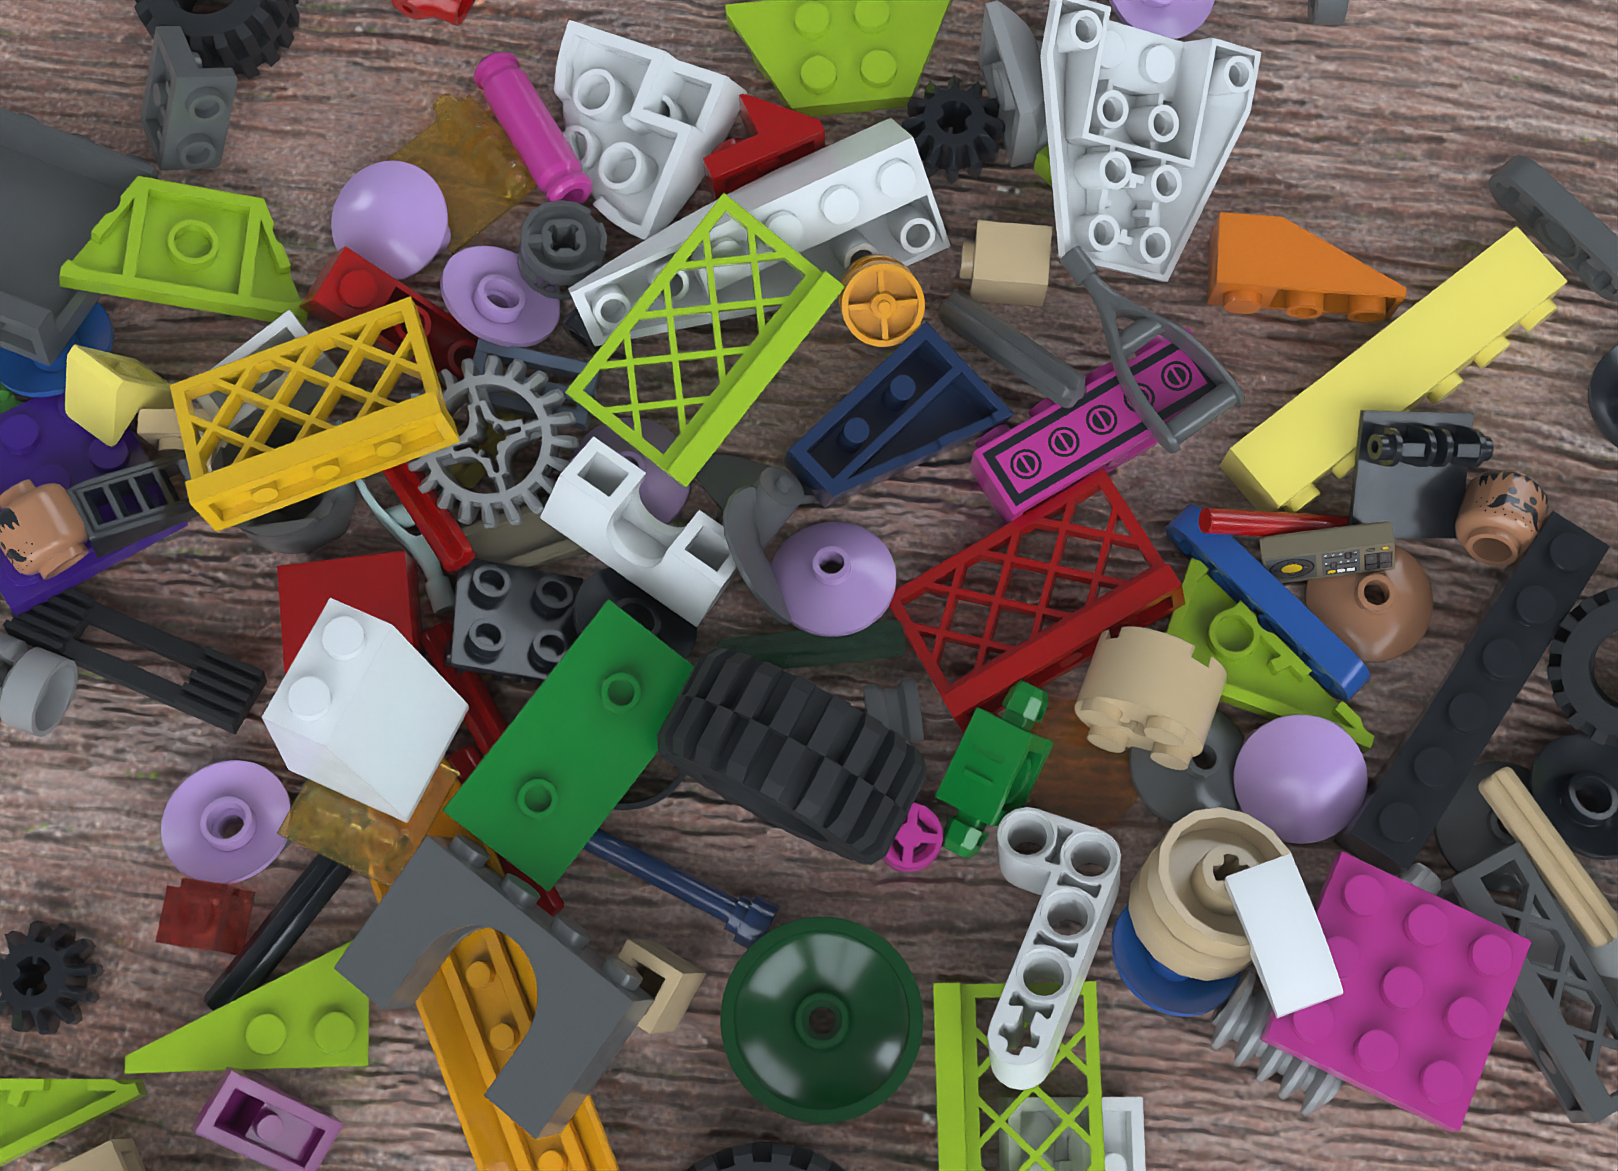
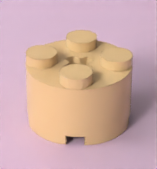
M1131 626L1122 627L1118 638L1111 639L1108 629L1100 635L1075 704V712L1081 721L1090 727L1087 739L1095 746L1115 753L1124 752L1126 747L1134 746L1151 751V759L1164 767L1185 770L1188 769L1191 758L1198 756L1203 750L1227 680L1226 670L1213 657H1211L1208 667L1191 658L1195 645L1173 635Z

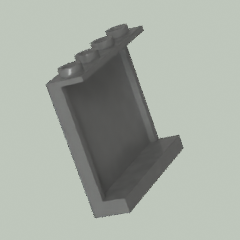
M0 108V347L51 367L102 295L100 293L59 287L61 266L67 259L72 261L91 239L93 228L106 213L114 211L119 206L120 196L137 176L159 178L156 167L136 155L121 154L95 144L83 135L63 132L42 124L28 114H16Z

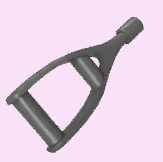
M1080 246L1072 248L1060 259V263L1079 286L1084 285L1092 296L1100 314L1106 343L1119 384L1139 418L1167 452L1176 453L1180 451L1179 444L1232 406L1239 408L1244 404L1245 396L1238 383L1216 357L1187 330L1175 322L1139 306L1111 289L1097 275L1099 269ZM1126 317L1135 321L1121 332H1118L1116 318ZM1158 335H1161L1182 350L1216 385L1214 389L1166 423H1164L1143 394L1126 361L1127 357Z

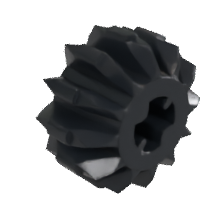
M955 75L949 79L947 90H942L932 81H929L928 85L924 88V98L912 97L908 102L907 115L910 118L905 119L901 125L902 128L913 136L921 161L925 160L924 170L927 178L935 175L939 169L946 170V178L951 185L957 181L958 173L961 169L976 180L981 175L982 162L994 163L997 160L1000 147L996 142L1002 140L1005 134V123L1003 120L996 118L999 115L1000 108L997 98L981 100L983 88L979 81L970 86L967 91L959 89L960 83ZM950 127L948 132H945L942 129ZM958 128L963 130L962 133L956 134Z
M44 921L30 923L27 936L18 931H11L5 934L6 944L10 953L8 955L0 953V992L2 993L0 996V1017L12 1015L11 1027L17 1032L27 1033L35 1026L41 1035L56 1034L61 1020L70 1025H77L83 1021L78 1001L96 1003L100 999L99 993L94 989L88 988L87 983L89 978H97L105 972L101 964L85 963L96 947L93 941L84 938L75 941L76 928L72 925L60 923L52 930L49 923ZM42 966H50L51 970L44 976L40 969ZM43 979L48 986L46 990L38 989L37 987Z

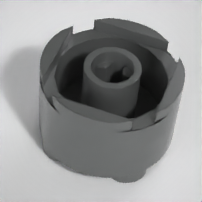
M263 414L244 421L235 430L238 434L249 438ZM281 417L264 445L275 449L289 444L295 440L303 426ZM230 443L225 448L221 446L214 458L212 472L232 465L242 448ZM355 481L239 523L236 526L258 546L276 553L301 554L316 550L346 533L355 508L357 485Z

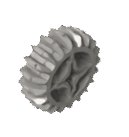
M489 355L487 357L484 375H480L476 363L471 358L462 360L461 365L464 375L463 380L458 381L447 369H443L438 375L440 381L447 388L443 392V397L451 417L454 416L461 406L470 401V405L467 406L470 418L468 428L459 436V443L408 461L407 465L410 471L426 472L431 470L432 473L421 481L418 489L423 494V492H430L434 489L438 492L443 488L444 490L437 499V507L451 511L461 501L458 510L459 522L470 525L475 520L479 508H481L484 527L496 529L499 523L500 509H504L510 524L517 526L523 523V514L519 505L523 502H526L529 509L535 514H542L545 505L537 496V493L544 488L551 494L556 482L550 479L553 472L557 470L562 473L570 464L569 461L558 458L559 452L579 449V440L576 437L559 435L560 430L569 428L577 422L576 417L570 411L553 414L552 411L562 405L566 396L558 388L540 396L549 380L548 376L542 371L538 370L523 383L526 375V364L522 360L514 359L509 365L505 376H503V366L498 356ZM424 388L421 390L420 395L425 393ZM503 392L521 397L532 406L538 418L526 422L522 419L503 421L498 416L496 408L491 405L488 393ZM487 422L493 425V430L502 436L506 432L510 434L506 436V440L497 444V462L492 460V455L483 449L479 452L474 450L479 448V444L488 440L486 430L489 427ZM542 438L540 455L534 468L523 481L515 485L514 479L517 476L514 462L517 454L523 448L535 444V439ZM457 463L464 465L482 463L488 477L494 481L497 493L481 494L467 490L455 479L448 466Z

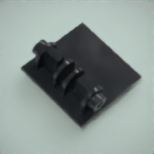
M1360 410L1348 526L1388 521L1392 522L1394 538H1457L1455 521L1465 492L1468 468L1479 467L1483 461L1490 460L1494 451L1492 439L1489 436H1484L1480 430L1473 428L1474 413Z
M474 558L471 563L457 571L452 640H447L443 665L454 667V673L463 675L464 671L485 675L486 673H491L492 679L495 681H501L503 676L511 677L512 684L519 685L522 679L526 682L541 684L578 638L573 621V604L583 584V578Z

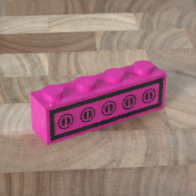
M1189 327L1184 328V329L1187 330L1190 334L1193 335V333L1191 332V330L1189 329ZM1158 335L1134 352L1136 357L1127 362L1143 394L1164 423L1171 420L1216 387L1193 360L1161 335ZM1112 362L1100 366L1085 377L1086 394L1072 408H1063L1047 397L1029 411L1030 419L1013 429H1010L1007 424L997 426L984 434L975 443L978 449L973 451L969 470L1005 525L1100 469L1104 468L1106 473H1109L1158 444V441L1144 425L1124 394Z

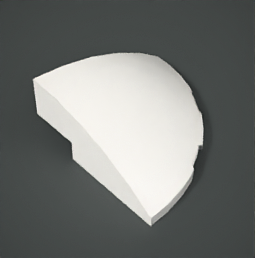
M571 20L568 21L561 42L554 82V92L563 102L565 131L562 133L582 165V172L586 173L592 181L591 195L596 200L593 203L594 207L611 222L644 241L665 229L692 196L705 176L703 157L710 155L716 146L725 141L740 110L739 95L747 94V91L728 76L679 61L664 50Z

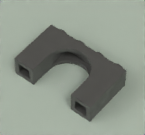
M456 834L454 838L427 835L337 962L334 969L382 1010L412 1008L450 952L464 938L488 927L496 929L512 938L525 952L533 967L538 990L537 1008L528 1033L484 1096L535 1139L560 1134L655 999L639 987L643 977L633 967L612 955L605 960L589 947L587 943L590 941L591 936L583 927L561 914H558L554 919L538 906L536 902L539 900L540 895L528 883L509 873L503 878L487 865L486 862L490 858V854L478 843L462 834Z

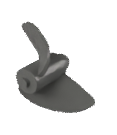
M712 455L695 478L710 498L724 512L722 523L724 536L742 578L763 607L777 620L786 625L792 620L764 548L800 504L814 502L815 494L790 472L782 468L771 467L737 456Z

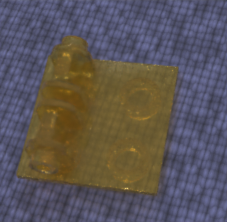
M445 93L433 104L432 109L436 113L435 122L386 161H402L415 165L429 174L438 184L446 201L448 226L451 231V239L447 249L454 255L538 186L508 136L469 94L465 98H454L451 93Z
M439 764L408 823L307 779L277 834L391 887L425 839L460 773L443 764Z

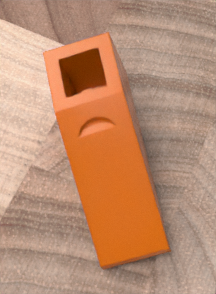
M1220 212L1210 234L1207 304L1221 305L1224 310L1230 313L1251 314L1258 312L1260 309L1285 310L1288 316L1299 319L1316 318L1323 313L1348 315L1349 320L1357 323H1376L1383 321L1385 318H1391L1406 297L1405 286L1281 216Z

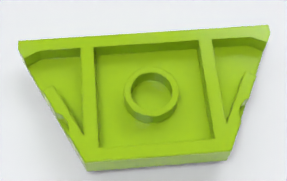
M764 0L725 4L727 25L732 32L736 31L752 53V61L760 73L774 85L777 90V97L784 108L810 117L907 107L908 102L917 93L921 83L922 72L926 63L931 58L937 43L938 32L947 10H950L953 0Z
M137 176L120 196L119 206L114 211L104 215L91 231V239L72 261L67 259L60 269L59 287L269 322L275 321L290 310L304 326L306 325L308 312L299 307L304 299L300 300L290 275L291 264L283 245L276 240L274 235V222L264 198Z

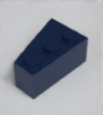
M926 321L787 451L782 464L799 481L809 487L815 494L817 501L826 508L983 436L995 427L1005 424L1014 413Z

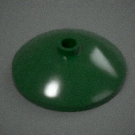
M803 918L788 922L769 931L749 947L739 959L728 979L723 994L720 1015L721 1037L725 1053L735 1075L748 1092L764 1106L780 1115L801 1122L837 1123L854 1119L877 1108L904 1082L914 1065L922 1040V1000L909 966L900 953L879 934L863 925L841 918ZM826 1008L834 1014L835 1025L830 1032L819 1034L811 1029L809 1018L814 1010Z

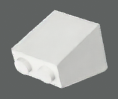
M330 598L262 715V719L288 770L408 823L469 710V706L392 624Z

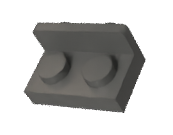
M156 26L140 121L160 170L217 168L222 160L238 78L232 68H203L199 54L191 52L181 26Z

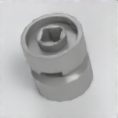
M0 632V718L4 724L34 736L43 737L59 724L69 708L78 681L76 662L40 647L29 649L26 641Z

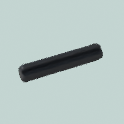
M329 848L320 850L206 992L203 1001L212 1011L261 987L352 873L353 867L345 858Z

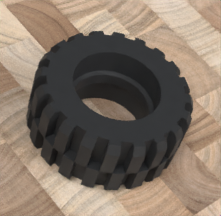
M715 648L698 658L657 734L658 753L661 754V757L673 764L683 774L693 778L697 783L721 795L722 798L736 806L742 807L768 823L770 822L798 838H802L828 852L836 853L840 857L851 861L855 860L864 865H872L887 855L926 779L925 759L921 756V753L916 747L907 744L906 739L897 732L889 730L882 725L881 721L868 713H863L846 700L822 690L816 684L800 676L796 677L771 663H764L750 655L741 652L734 653L725 648Z

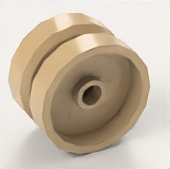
M1222 807L1191 812L1170 827L1158 846L1144 860L1130 883L1128 910L1136 936L1155 960L1179 975L1203 981L1235 976L1251 965L1253 960L1250 956L1251 946L1225 887V877L1290 854V850L1271 828L1247 813Z

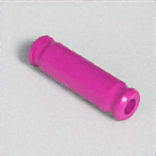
M502 51L486 56L478 63L475 69L474 81L478 88L483 90L485 100L538 188L546 194V201L565 200L579 204L584 203L591 194L592 181L586 173L582 172V165L528 76L523 70L519 69L520 64L517 58L511 53Z

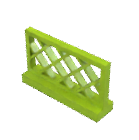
M723 193L565 393L662 469L683 488H686L845 286L826 270L824 273L743 207ZM724 214H727L746 230L749 255L712 259L709 233ZM755 238L773 252L757 254ZM703 242L704 260L688 261ZM784 260L804 276L789 296L762 299L758 263ZM750 264L754 300L717 304L713 268ZM706 268L710 304L673 308L670 282L679 271ZM663 292L665 309L648 311ZM781 305L765 326L763 307ZM755 308L758 336L750 346L723 349L719 312ZM711 313L715 349L678 353L674 317ZM666 318L671 354L633 358L630 332L637 323L642 320ZM624 341L626 359L608 361ZM742 355L726 375L724 357ZM716 358L719 385L710 396L683 398L679 362ZM672 363L676 399L638 403L634 367ZM627 367L631 404L603 407L584 391L600 370ZM703 404L686 425L684 406ZM677 407L680 434L664 454L642 437L639 411ZM632 412L634 430L614 414Z
M1084 981L1079 996H1083L1084 1025L1066 1045L1062 1042L1060 1043L1059 1052L1055 1056L1048 1073L1049 1075L1067 1057L1087 1077L1088 1094L1068 1115L1038 1084L1034 1088L1024 1089L1000 1116L979 1096V1078L988 1070L991 1064L990 1057L988 1056L978 1067L977 1038L987 1048L988 1038L977 1028L976 999L1000 998L1006 983H933L939 1171H987L982 1166L981 1148L1000 1127L1030 1155L1017 1171H1028L1035 1162L1045 1171H1056L1042 1157V1154L1068 1126L1090 1146L1091 1164L1085 1171H1105L1096 981ZM1057 982L1030 983L1027 988L1036 995L1047 996L1057 992L1061 986ZM1024 1021L1025 1029L1029 1025V1023ZM1084 1036L1086 1065L1071 1051ZM1033 1092L1063 1120L1036 1151L1006 1122ZM1087 1105L1090 1135L1074 1121ZM980 1108L995 1121L982 1136L980 1130Z

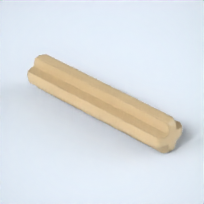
M1504 767L1483 779L1478 785L1480 793L1516 842L1519 841L1536 871L1589 945L1601 947L1618 938L1617 913L1513 769Z

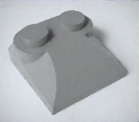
M996 0L985 3L978 63L989 98H997V102L1000 105L999 115L996 118L1003 120L1005 123V134L1002 140L1010 166L1015 167L1034 162L1036 154L1048 145L1040 59L1043 41L1037 42L1024 21L1016 13Z

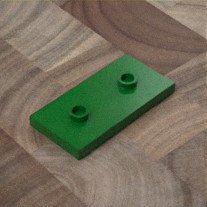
M608 599L442 811L546 891L550 892L658 752L657 734L694 666Z

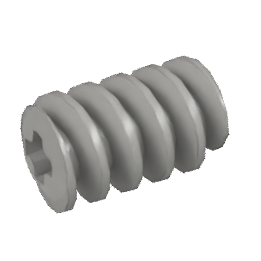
M1250 969L1246 970L1240 976L1231 995L1214 1010L1209 1019V1023L1216 1026L1211 1047L1217 1050L1232 1039L1238 1042L1233 1063L1239 1067L1253 1056L1261 1059L1255 1080L1259 1083H1262L1277 1072L1281 1074L1283 1078L1277 1096L1282 1100L1299 1089L1303 1090L1305 1096L1300 1113L1306 1117L1322 1105H1326L1346 1081L1259 1040L1271 1013L1272 1006L1264 988L1252 995L1256 979L1255 973Z

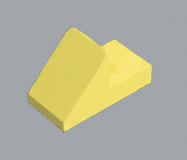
M74 344L67 354L65 411L69 418L107 446L113 447L118 443L136 413H139V409H172L174 407L169 386L171 384L135 358Z

